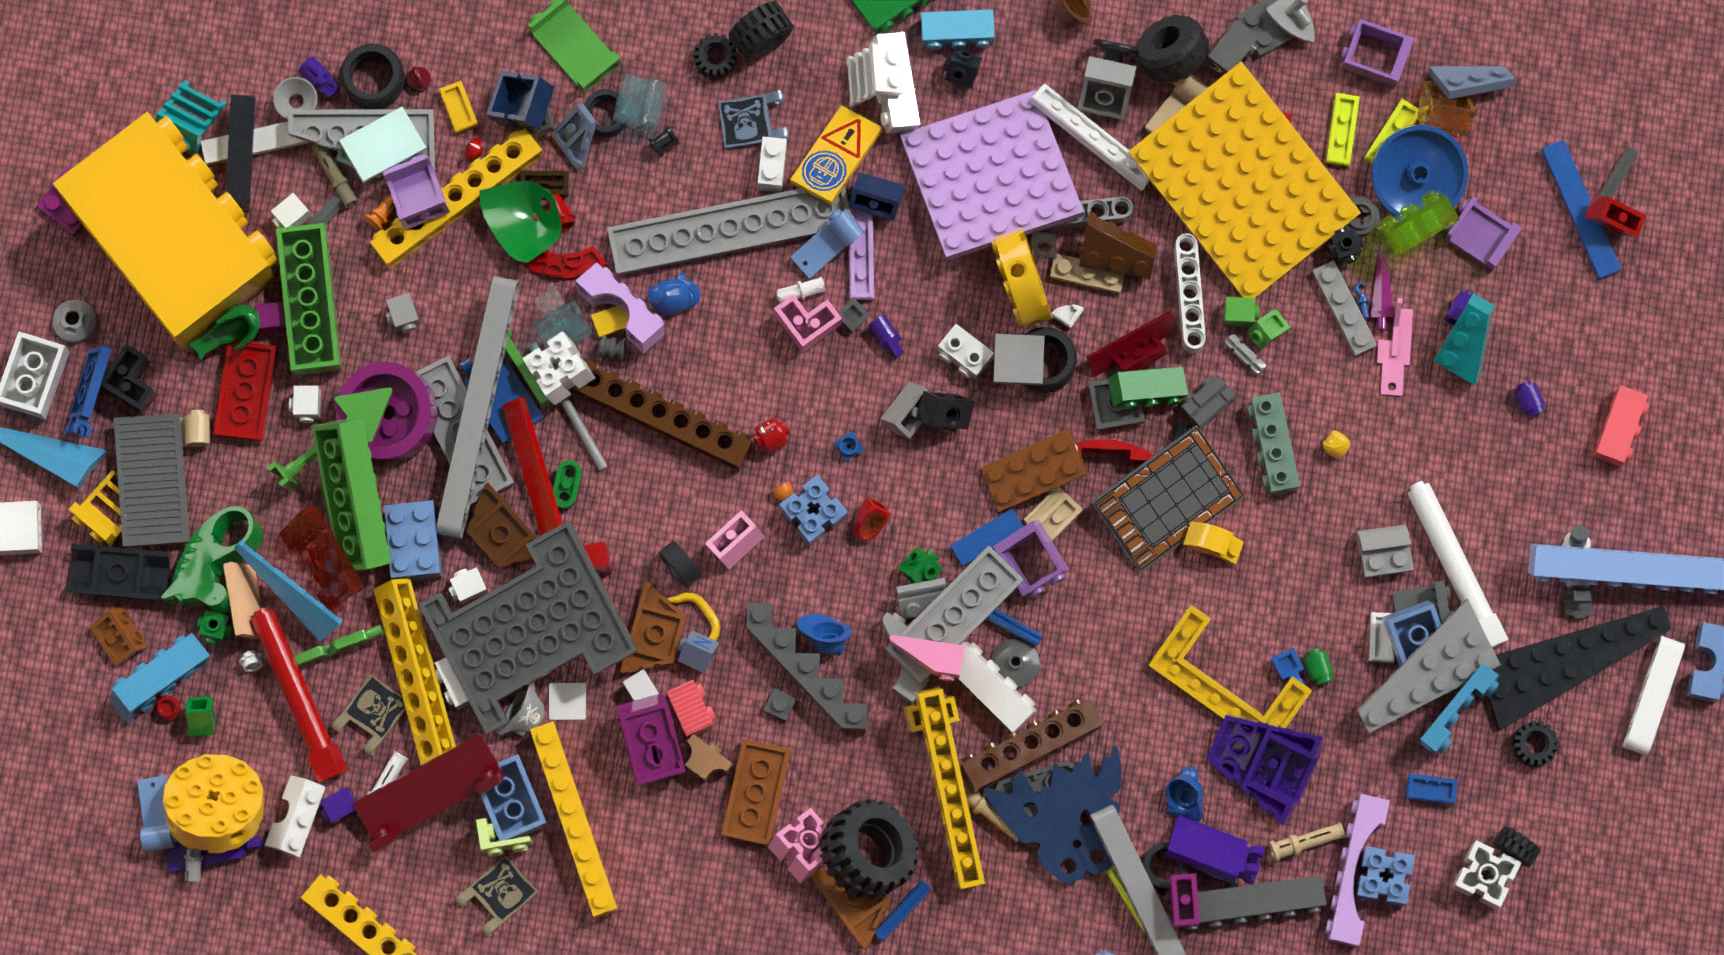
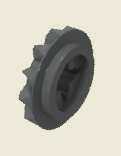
M1352 198L1351 201L1357 208L1359 207L1361 214H1366L1367 217L1363 219L1362 225L1358 219H1353L1345 225V228L1348 230L1354 228L1356 234L1365 235L1373 231L1379 222L1380 214L1378 207L1368 198Z

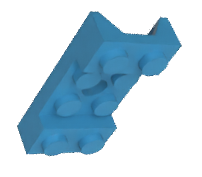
M1482 663L1422 736L1420 745L1434 756L1438 752L1443 755L1452 744L1450 739L1452 732L1446 727L1451 729L1460 716L1458 712L1462 708L1467 710L1475 700V695L1480 699H1483L1485 695L1490 697L1498 688L1499 683L1497 680L1499 675Z

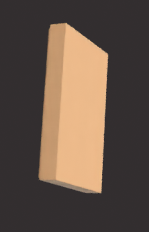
M235 562L225 563L223 567L235 635L259 639L251 622V619L255 617L253 613L262 609L256 572L250 565Z

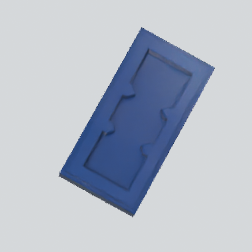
M1409 773L1405 799L1455 805L1458 780Z

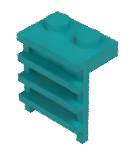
M185 80L183 83H180L178 90L171 94L169 101L163 104V108L160 111L158 110L155 122L157 123L165 116H168L184 137V142L188 146V149L184 152L193 155L197 154L200 150L203 133L223 110L227 102L222 100L218 103L188 87L189 82ZM181 94L211 109L213 112H210L205 108L189 101L188 99L182 97ZM175 103L176 105L192 112L193 114L205 119L206 121H202L201 119L185 112L184 110L174 106L173 104Z

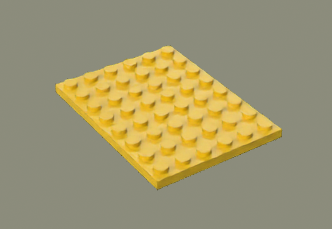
M1242 61L1128 151L1131 158L1242 298L1257 297L1335 234L1334 231L1343 228L1361 213Z

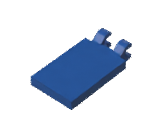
M100 346L88 351L64 434L69 435L78 431L77 439L90 436L92 428L88 419L92 415L111 348Z
M505 357L503 358L489 420L490 425L503 444L512 439L503 411V404L519 397H525L533 425L544 419L539 408ZM467 359L460 365L470 380L473 365ZM469 380L464 382V385L467 389L469 385Z

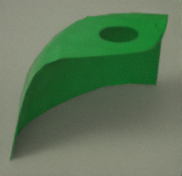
M518 181L479 190L480 205L488 226L505 251L517 261L528 263L551 247L559 238L562 229L555 198L547 189L531 181ZM542 198L549 200L551 205L549 212L543 210L541 206ZM534 213L538 216V221L532 219Z

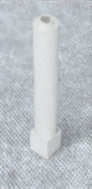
M1420 481L1410 486L1411 491L1407 494L1460 603L1465 599L1469 600L1492 648L1504 644L1508 637L1496 613L1493 614L1430 483L1424 484L1423 481Z

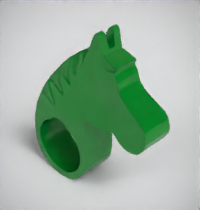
M239 506L225 508L211 516L200 526L188 542L177 564L173 583L161 598L167 600L169 605L182 602L187 608L189 606L204 605L216 613L224 614L229 612L231 608L228 590L225 588L221 578V573L224 571L223 565L229 562L239 563L244 559L234 549L237 544L226 547L221 546V543H223L224 535L230 526L239 521H248V531L242 541L256 552L263 540V528L260 522L246 509Z

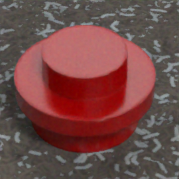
M172 696L162 697L156 704V713L163 720H174L180 714L181 705Z

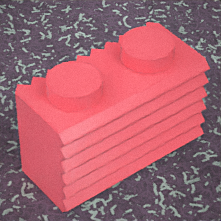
M691 680L666 691L687 739L693 734L697 735L714 727L713 720L716 717L711 706L706 707L702 698L706 697L700 683L696 685L694 680Z

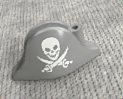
M535 681L519 690L505 713L510 723L496 730L497 734L503 735L512 731L523 737L526 731H530V729L540 725L545 711L543 703L536 695Z

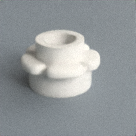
M256 651L245 652L239 660V664H241L245 672L256 671L263 666L261 660L263 655L257 654Z

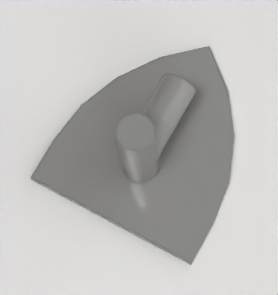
M1278 0L1265 9L1272 20L1288 34L1302 41L1314 43V26L1309 11L1305 6L1308 0Z

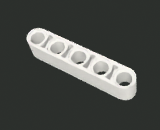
M1185 233L1177 238L1174 246L1181 339L1183 349L1189 354H1196L1202 350L1206 338L1199 255L1196 238L1191 234ZM1183 242L1189 243L1192 250L1183 251L1179 245ZM1183 266H1190L1193 268L1194 273L1186 275L1182 272L1181 268ZM1191 289L1196 293V297L1187 298L1183 291ZM1190 312L1197 315L1198 320L1190 322L1186 319L1185 315ZM1196 336L1200 340V344L1193 346L1189 344L1187 338Z
M1660 636L1623 743V748L1645 756L1648 755L1685 644Z

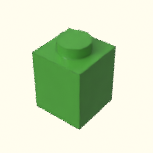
M1226 297L1223 326L1251 327L1255 320L1259 319L1260 307L1255 306L1256 298Z

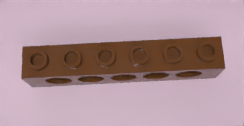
M1079 698L1069 704V709L1063 712L1058 709L1047 715L1048 720L1042 723L1036 720L1026 726V731L1020 734L1018 731H1015L1004 737L1005 742L999 745L997 742H993L983 748V753L977 756L975 753H971L961 759L963 762L959 766L961 775L971 794L1100 729L1104 723L1091 699L1083 701L1082 698ZM1067 717L1075 718L1078 722V727H1071L1067 723ZM1046 728L1054 729L1057 733V737H1048L1046 734ZM1024 740H1033L1035 743V749L1027 748L1024 744ZM1003 750L1012 751L1014 759L1007 760L1003 756ZM984 760L989 761L993 766V770H984L981 762Z

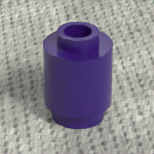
M1526 381L1516 386L1518 391L1514 392V395L1523 414L1526 413L1527 417L1530 418L1546 410L1544 407L1546 403L1536 383L1531 384L1530 381Z

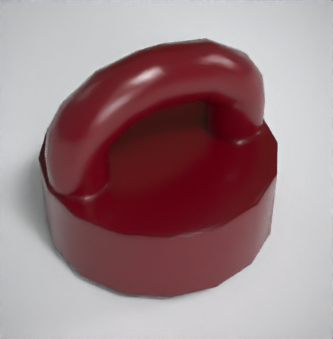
M414 66L407 75V82L412 90L422 92L431 85V76L425 68Z

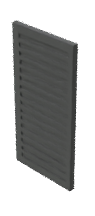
M180 413L114 418L123 547L188 543L190 537Z

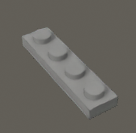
M1333 260L1312 270L1311 273L1354 357L1376 348L1377 343L1335 261Z

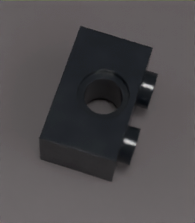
M924 391L916 419L924 422L925 427L933 430H939L940 427L952 432H957L958 429L968 430L975 401L959 394Z

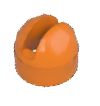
M788 481L772 490L778 500L784 501L793 494V488Z

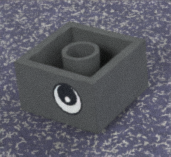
M1236 19L1200 67L1218 80L1241 62V60L1246 62L1258 47L1255 42L1259 36Z

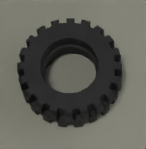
M874 799L855 802L836 814L826 824V828L821 836L824 841L820 843V851L824 853L821 857L822 862L828 868L826 872L829 877L832 876L836 880L834 883L839 888H845L844 892L851 896L856 894L857 898L864 900L867 898L873 900L881 896L884 897L905 884L916 870L915 864L918 863L919 857L916 853L918 842L914 840L915 832L913 828L910 829L907 823L909 821L906 817H901L899 815L900 811L895 807L889 808V804L882 801L877 803ZM858 832L868 835L877 844L882 857L881 867L871 864L862 855L857 842Z

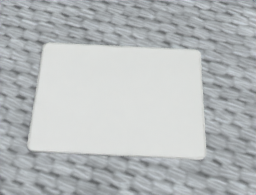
M550 683L549 719H586V683Z

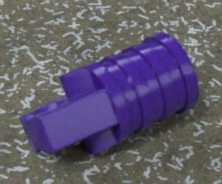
M314 56L308 58L300 66L298 71L315 88L329 98H333L341 89L331 73Z
M884 314L872 321L868 327L876 336L884 351L889 349L896 359L904 354L903 349L898 343L902 338L887 319V315Z

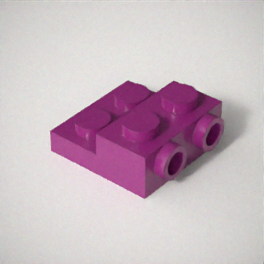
M66 167L55 181L70 171V169ZM52 183L50 191L36 206L74 237L82 229L83 224L64 202Z

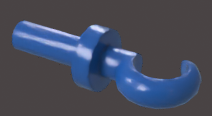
M1357 283L1354 286V291L1359 296L1357 305H1361L1363 318L1367 319L1369 318L1367 309L1369 298H1365V293L1359 290V286L1365 288V285Z

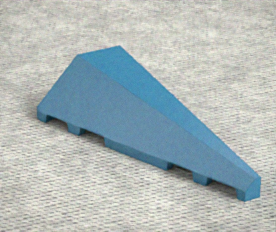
M0 427V444L35 465L42 467L78 490L82 488L92 470L95 472L107 453L99 448Z
M242 540L234 547L315 640L322 641L342 623L343 620L335 616L280 570L274 568Z

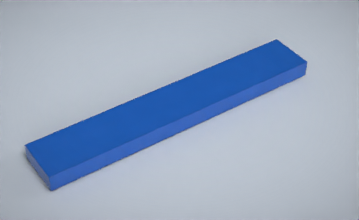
M1564 139L1541 149L1543 157L1598 280L1620 272L1622 270L1603 226L1584 218L1591 199Z

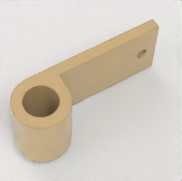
M1193 74L1184 80L1172 83L1175 85L1173 92L1144 128L1152 133L1209 86Z
M191 410L190 414L186 415L185 418H180L183 447H205L210 445V416L205 414L204 410Z

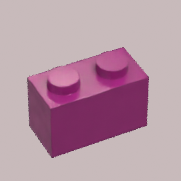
M1196 874L1171 875L1169 877L1173 928L1198 926L1200 918Z

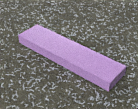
M850 208L851 217L864 230L849 245L850 300L852 298L856 301L874 300L873 214Z

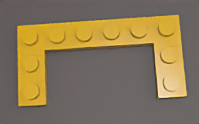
M1190 605L1149 666L1223 719L1225 715H1231L1286 728L1312 690L1292 676L1266 714L1263 715L1184 659L1211 620L1210 617L1193 605Z

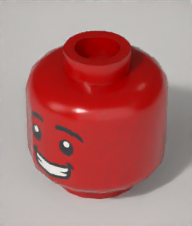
M770 418L758 424L752 436L760 451L765 450L767 453H772L787 445V435L790 434V431L784 421L779 423L776 418Z

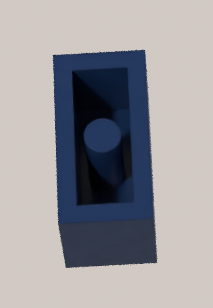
M859 172L848 207L895 221L902 202L905 186Z

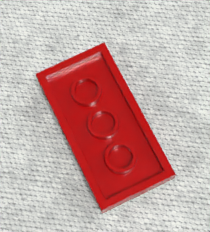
M234 340L232 343L227 344L213 434L219 437L263 442L277 346L250 342L242 350L235 351L232 348L240 344L241 341Z

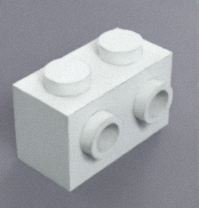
M957 324L954 325L938 345L939 357L948 364L954 363L959 367L958 371L968 379L972 377L976 380L994 358L993 351Z

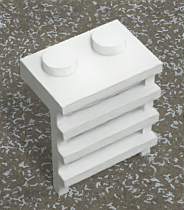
M871 44L869 49L864 48L861 53H855L854 57H847L850 107H855L878 94L894 96L904 94L901 47Z

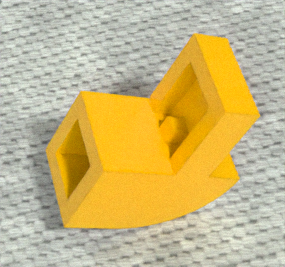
M1191 522L1183 545L1202 554L1214 555L1229 564H1236L1244 541L1234 537L1232 532L1206 523Z

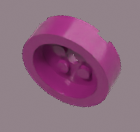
M393 362L368 364L358 369L346 380L338 396L384 388L393 389L387 407L392 406L395 409V415L389 420H386L383 415L372 443L368 442L372 459L384 462L407 459L418 453L428 443L434 433L438 419L435 394L431 386L420 374L403 365ZM336 402V420H346L347 415Z

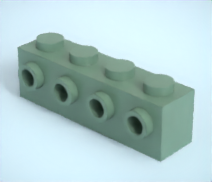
M1279 392L1252 397L1249 402L1250 405H1247L1246 408L1249 420L1253 419L1255 427L1251 429L1253 442L1258 443L1260 452L1256 453L1259 467L1263 466L1265 475L1261 477L1263 488L1268 490L1269 496L1298 491L1300 482L1281 394Z

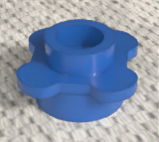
M849 432L847 436L835 441V448L840 450L841 458L845 461H849L851 456L863 452V446L858 443L856 434L853 432ZM848 444L851 445L850 449L846 447Z

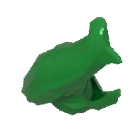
M236 303L235 306L229 307L228 311L221 318L216 320V324L200 339L189 341V348L198 352L200 360H202L205 354L221 345L232 343L235 339L242 341L232 349L235 351L242 350L257 335L260 326L259 313L250 305L246 306Z

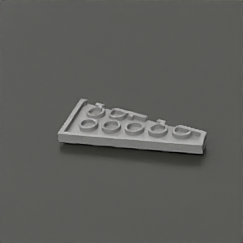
M397 109L288 110V136L345 153L339 143L340 139ZM404 109L426 146V150L415 156L428 155L435 170L433 109ZM413 157L409 158L408 160H406V161H404V162H402V163H400V164H403V163H405V162L410 161Z
M1465 599L1460 604L1461 606L1452 615L1450 614L1444 620V623L1405 660L1406 662L1397 671L1395 670L1389 676L1390 678L1357 709L1367 732L1370 733L1467 683L1482 663L1491 669L1501 665L1468 599Z

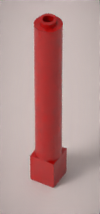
M267 607L253 613L255 617L251 619V622L310 754L307 755V758L318 783L328 781L349 771L338 745L333 744L274 610L268 611Z

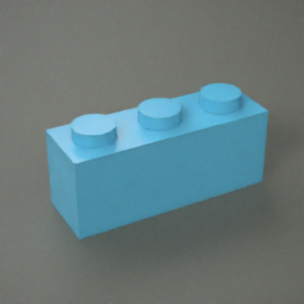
M993 10L921 12L922 47H927L930 50L941 49L942 46H951L954 49L965 48L966 45H975L977 48L989 47L990 44H994Z

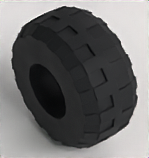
M1184 15L1166 16L1151 24L1143 32L1138 40L1136 57L1142 70L1151 80L1166 84L1170 82L1176 83L1188 78L1203 65L1209 51V41L1200 24L1192 17Z

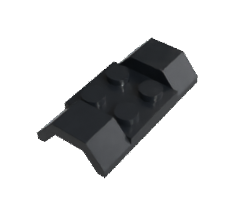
M81 544L71 545L72 564L66 593L164 601L161 597L168 589L171 569L169 552Z

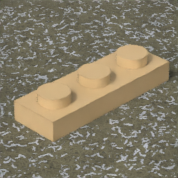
M1055 253L1050 279L1116 294L1121 293L1125 275L1080 267V259Z

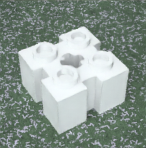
M563 331L547 342L549 345L547 349L542 351L540 348H537L523 358L530 372L538 379L537 383L543 393L554 405L571 395L568 389L574 385L580 389L595 378L587 364L580 357L581 354L573 341Z
M1476 840L1472 843L1464 860L1469 866L1468 868L1463 867L1459 871L1452 888L1469 897L1475 892L1481 895L1479 902L1497 910L1502 906L1509 890L1504 887V884L1514 880L1521 862L1506 854H1502L1498 858L1492 855L1493 848ZM1488 870L1490 872L1489 876H1492V878L1484 880L1481 872L1483 873Z

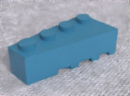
M193 633L187 637L185 635L180 636L173 642L174 646L167 651L165 649L160 650L153 656L154 660L148 664L142 663L133 670L134 674L128 678L122 677L112 685L110 704L127 726L135 721L133 715L141 710L145 713L153 707L152 704L157 700L156 697L159 695L165 697L171 693L177 686L176 682L178 680L181 683L185 682L209 663L210 655Z

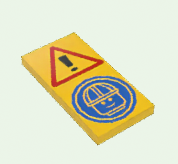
M841 105L790 179L791 183L832 205L881 134L882 127Z

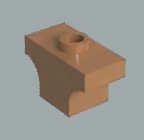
M694 734L689 738L687 744L691 748L692 754L685 764L686 769L704 782L716 772L728 774L733 764L720 754L722 750L712 742L707 745Z

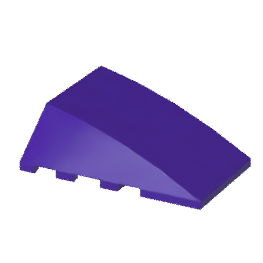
M1225 715L1206 759L1226 777L1236 782L1247 795H1251L1258 801L1264 810L1273 814L1279 823L1285 825L1300 802L1320 759L1324 737Z

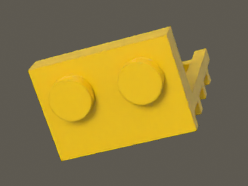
M113 470L80 506L75 502L69 508L74 514L71 518L82 528L86 525L92 530L89 534L99 543L104 540L110 546L114 544L119 535H122V526L118 527L93 506L91 502L98 496L121 516L120 508L101 493L107 485L119 495V488L111 482L116 475Z

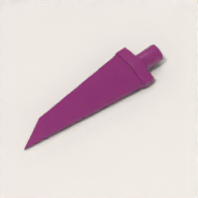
M1379 250L1370 319L1377 320L1378 331H1386L1387 319L1394 318L1388 262Z

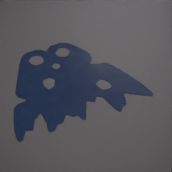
M1113 746L1110 758H1103L1102 770L1097 777H1095L1091 766L1090 755L1086 753L1082 756L1081 761L1075 764L1071 773L1067 770H1060L1054 764L1051 787L1042 786L1041 793H1036L1032 789L1027 777L1021 770H1019L1017 777L1012 780L1013 794L988 787L984 788V792L995 811L1023 843H1040L1037 851L1039 860L1059 881L1072 883L1082 879L1086 870L1093 874H1098L1112 867L1111 860L1093 823L1084 827L1080 824V816L1086 809L1091 815L1110 805L1115 807L1119 815V804L1109 798L1111 795L1118 793L1121 788V760L1117 746ZM1029 802L1035 803L1038 808L1037 815L1030 817L1023 808L1024 804ZM1074 840H1080L1081 847L1075 848L1073 846ZM1099 848L1104 851L1105 860L1101 864H1095L1090 860V852L1093 849ZM1066 858H1071L1076 863V870L1072 874H1066L1061 869V862Z

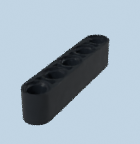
M231 94L226 192L231 195L244 213H250L255 96Z

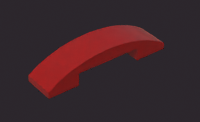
M1096 439L1076 443L1081 455L1082 453L1129 455V464L1141 465L1154 456L1141 447L1123 441Z

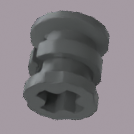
M603 336L599 356L602 358L609 356V359L618 357L623 362L626 355L627 338L618 341V338L612 337V339H607V336Z

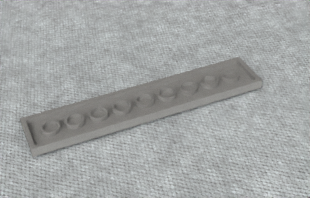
M845 186L832 205L800 188L607 227L618 276L811 237L829 222L827 218L835 210L839 209L841 212L845 209L850 216L851 213L848 207L849 203Z

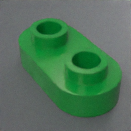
M572 460L562 462L556 473L553 492L557 506L560 509L571 508L576 502L582 471L579 464ZM572 470L574 476L567 478L565 476L567 471ZM562 494H568L569 499L567 501H561L560 496Z

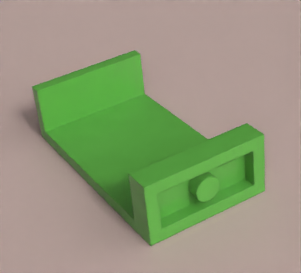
M552 0L547 10L542 14L540 12L535 14L529 21L530 33L584 95L621 65L620 57L605 46L569 5L568 0Z

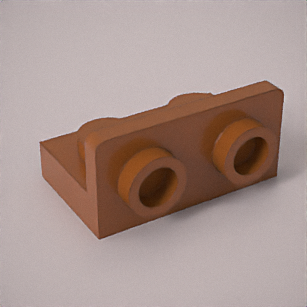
M123 608L108 610L89 626L115 667L121 666L135 653L143 651L148 647L142 633L135 628L131 622L130 615Z

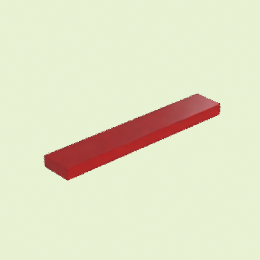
M519 397L503 404L502 407L542 536L562 525L563 522L525 397Z

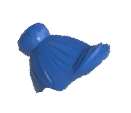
M681 272L677 279H666L652 286L647 293L652 308L662 315L680 314L686 309L695 307L701 297L700 288L693 281L685 278V272Z
M1184 767L1180 770V775L1169 782L1166 788L1169 807L1166 809V812L1175 817L1181 815L1198 822L1204 815L1202 811L1203 789L1198 782L1199 775L1195 768Z

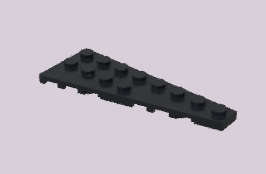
M1664 606L1496 654L1501 665L1492 670L1499 675L1497 680L1499 685L1495 692L1488 697L1498 730L1504 729L1670 631L1671 626Z

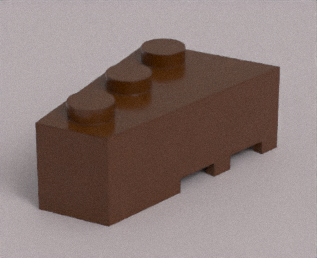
M1090 211L1079 266L1151 280L1157 245L1132 232L1127 233L1116 227L1115 223L1111 221L1108 223L1096 217V214Z

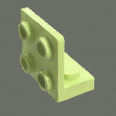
M486 818L476 820L480 848L489 857L504 855L503 850L512 849L513 853L524 852L528 850V846L533 845L530 836L492 842L496 841V832L493 824H489Z

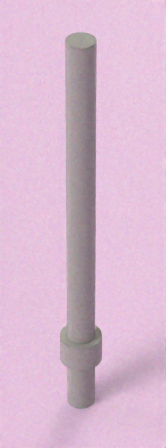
M537 342L529 346L531 352L540 348ZM566 397L560 401L562 407L599 471L605 470L608 467L570 399Z

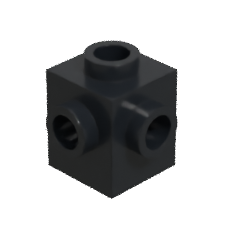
M955 49L952 57L947 56L943 70L947 71L945 80L950 81L956 86H965L972 89L982 58L972 55L969 51Z
M1341 228L1334 231L1335 234L1330 237L1327 250L1330 257L1334 258L1336 265L1341 263L1346 265L1357 261L1362 248H1364L1360 234L1356 235L1354 228L1350 230ZM1348 241L1349 247L1344 246L1343 243Z

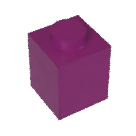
M284 302L255 305L260 318L258 329L260 334L287 331Z

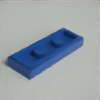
M1012 508L951 544L950 548L961 566L964 567L974 561L988 546L994 549L993 546L1024 526Z

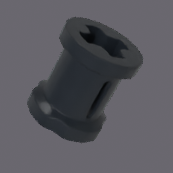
M668 126L656 138L648 140L659 157L664 156L663 153L674 144H680L678 138Z

